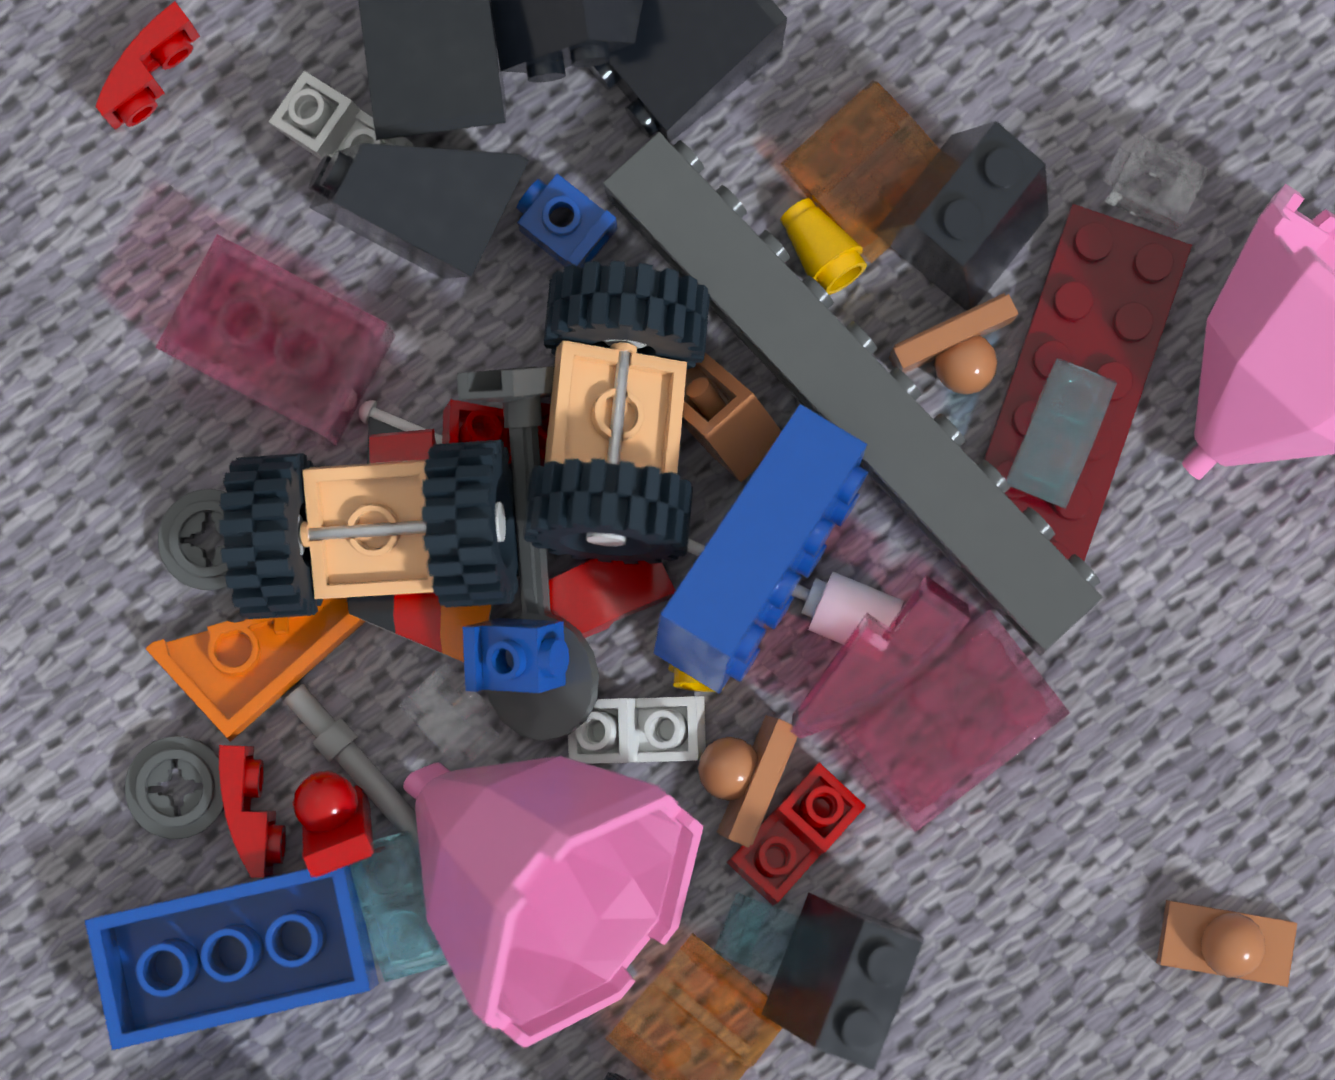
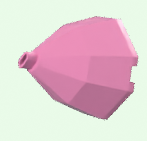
M1287 184L1273 196L1261 213L1207 318L1194 437L1198 444L1182 461V465L1188 473L1198 480L1202 479L1217 463L1228 467L1335 454V215L1325 209L1312 220L1297 211V208L1304 200L1303 196Z
M562 756L453 771L437 762L412 772L406 778L403 789L416 800L415 812L427 921L473 1013L490 1027L502 1030L522 1047L526 1048L621 1000L636 982L626 969L648 941L653 939L665 945L679 928L703 826L657 785Z

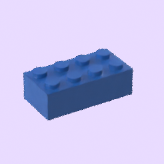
M800 404L662 611L653 654L720 694L730 677L741 682L760 652L758 645L766 633V629L763 628L764 624L774 630L794 599V596L791 594L801 578L797 573L806 578L810 576L827 548L825 542L834 525L836 524L841 527L854 508L860 496L857 492L868 474V471L860 467L868 444Z
M353 863L319 877H311L308 868L84 920L111 1050L368 992L379 984Z

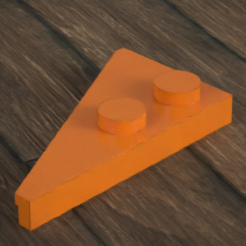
M347 597L323 599L322 605L317 606L318 612L315 615L246 619L236 623L225 621L208 626L207 631L166 642L165 639L154 641L145 649L228 741L231 742L366 621L349 614Z

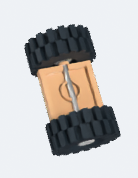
M597 261L584 262V268L573 264L564 267V272L556 271L552 274V279H550L544 346L546 349H551V353L555 355L545 463L544 467L537 465L532 468L529 478L524 539L526 542H532V546L538 549L548 548L549 553L556 555L570 554L571 558L585 560L586 558L598 559L600 562L611 563L612 560L622 561L624 564H638V561H645L650 564L662 563V559L674 561L679 559V556L684 557L687 554L693 487H691L690 481L680 479V475L677 474L686 370L694 368L696 363H702L704 360L710 300L708 288L704 284L697 285V279L689 275L678 277L679 271L665 268L662 271L653 270V265L639 263L638 267L625 266V261H610L608 266H602Z
M502 440L434 444V447H430L428 451L429 459L323 467H314L311 460L307 461V455L303 453L240 457L232 460L229 464L230 472L225 473L223 480L226 493H221L220 507L224 511L223 520H219V534L224 535V548L221 549L222 563H227L228 571L225 579L228 589L233 588L231 599L235 608L240 607L239 614L243 618L248 619L311 616L318 612L317 606L322 605L323 599L434 592L435 596L439 595L438 602L441 606H445V608L512 603L514 601V594H517L519 562L512 463H509V452L507 447H504V442Z

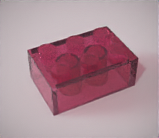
M217 234L155 348L169 359L337 446L396 335L388 323Z
M988 610L978 615L831 729L907 829L917 832L1065 718L1070 712L992 611Z

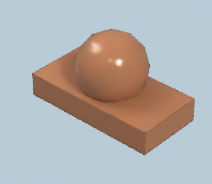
M1003 293L895 344L890 352L889 359L893 368L897 367L905 374L935 360L934 366L937 377L945 387L960 394L968 395L980 392L993 380L998 363L994 348L983 337L1011 324L1019 313L1010 295Z
M766 715L753 746L743 739L735 737L720 738L707 746L700 757L698 766L700 782L706 791L717 799L729 801L716 833L748 848L750 845H753L800 733L798 731L799 727Z
M1166 900L1156 963L1163 966L1221 975L1228 978L1288 987L1298 923Z

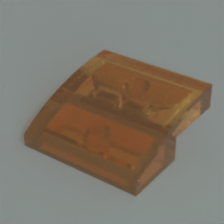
M872 81L780 164L804 195L810 198L816 207H819L863 247L861 257L864 261L872 263L890 247L875 233V230L939 153L940 149L906 110L877 81Z
M692 933L605 1039L653 1080H740L747 1069L753 1067L782 1030V1027L761 1014L768 995Z

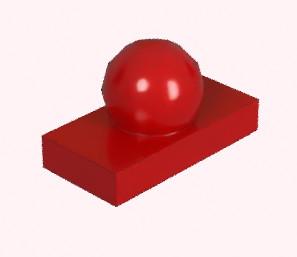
M329 770L314 772L305 778L295 791L293 808L295 816L302 824L303 859L311 877H319L372 856L374 850L371 809L368 797L358 785L352 786L343 775Z

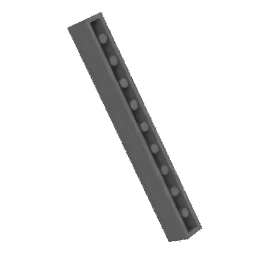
M658 132L603 182L607 198L671 267L679 271L678 274L681 277L689 275L698 280L697 285L704 284L708 288V294H710L709 307L804 407L868 444L860 467L868 471V475L1033 650L1041 656L1103 598L1095 589L1100 583L1098 576L1077 555L1073 554L1066 559L1049 541L1055 536L1053 529L1034 509L1027 507L1023 512L1020 511L1004 494L1010 489V486L995 467L986 460L977 465L960 448L966 440L949 419L941 413L933 419L917 403L916 400L921 396V392L903 371L895 367L888 372L872 354L877 350V346L858 324L851 321L847 326H844L828 309L834 304L832 298L814 278L808 275L801 281L785 264L790 259V255L782 244L767 230H764L759 236L742 219L747 214V211L739 199L724 185H721L716 191L699 174L704 169V165L696 154L681 140L672 146Z

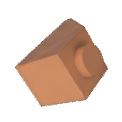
M705 353L702 363H696L694 368L686 370L682 424L716 461L737 480L742 482L758 468L782 431L753 392L707 353Z

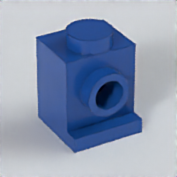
M558 173L548 185L541 179H537L527 189L516 209L523 213V216L517 222L520 232L564 267L574 264L584 268V262H592L617 231V219L607 210L604 211ZM560 207L570 209L574 214L573 221L566 227L553 225L550 221V216L555 209Z
M496 618L463 627L465 691L492 690L541 693L566 685L565 673L569 664V650L564 641V621Z

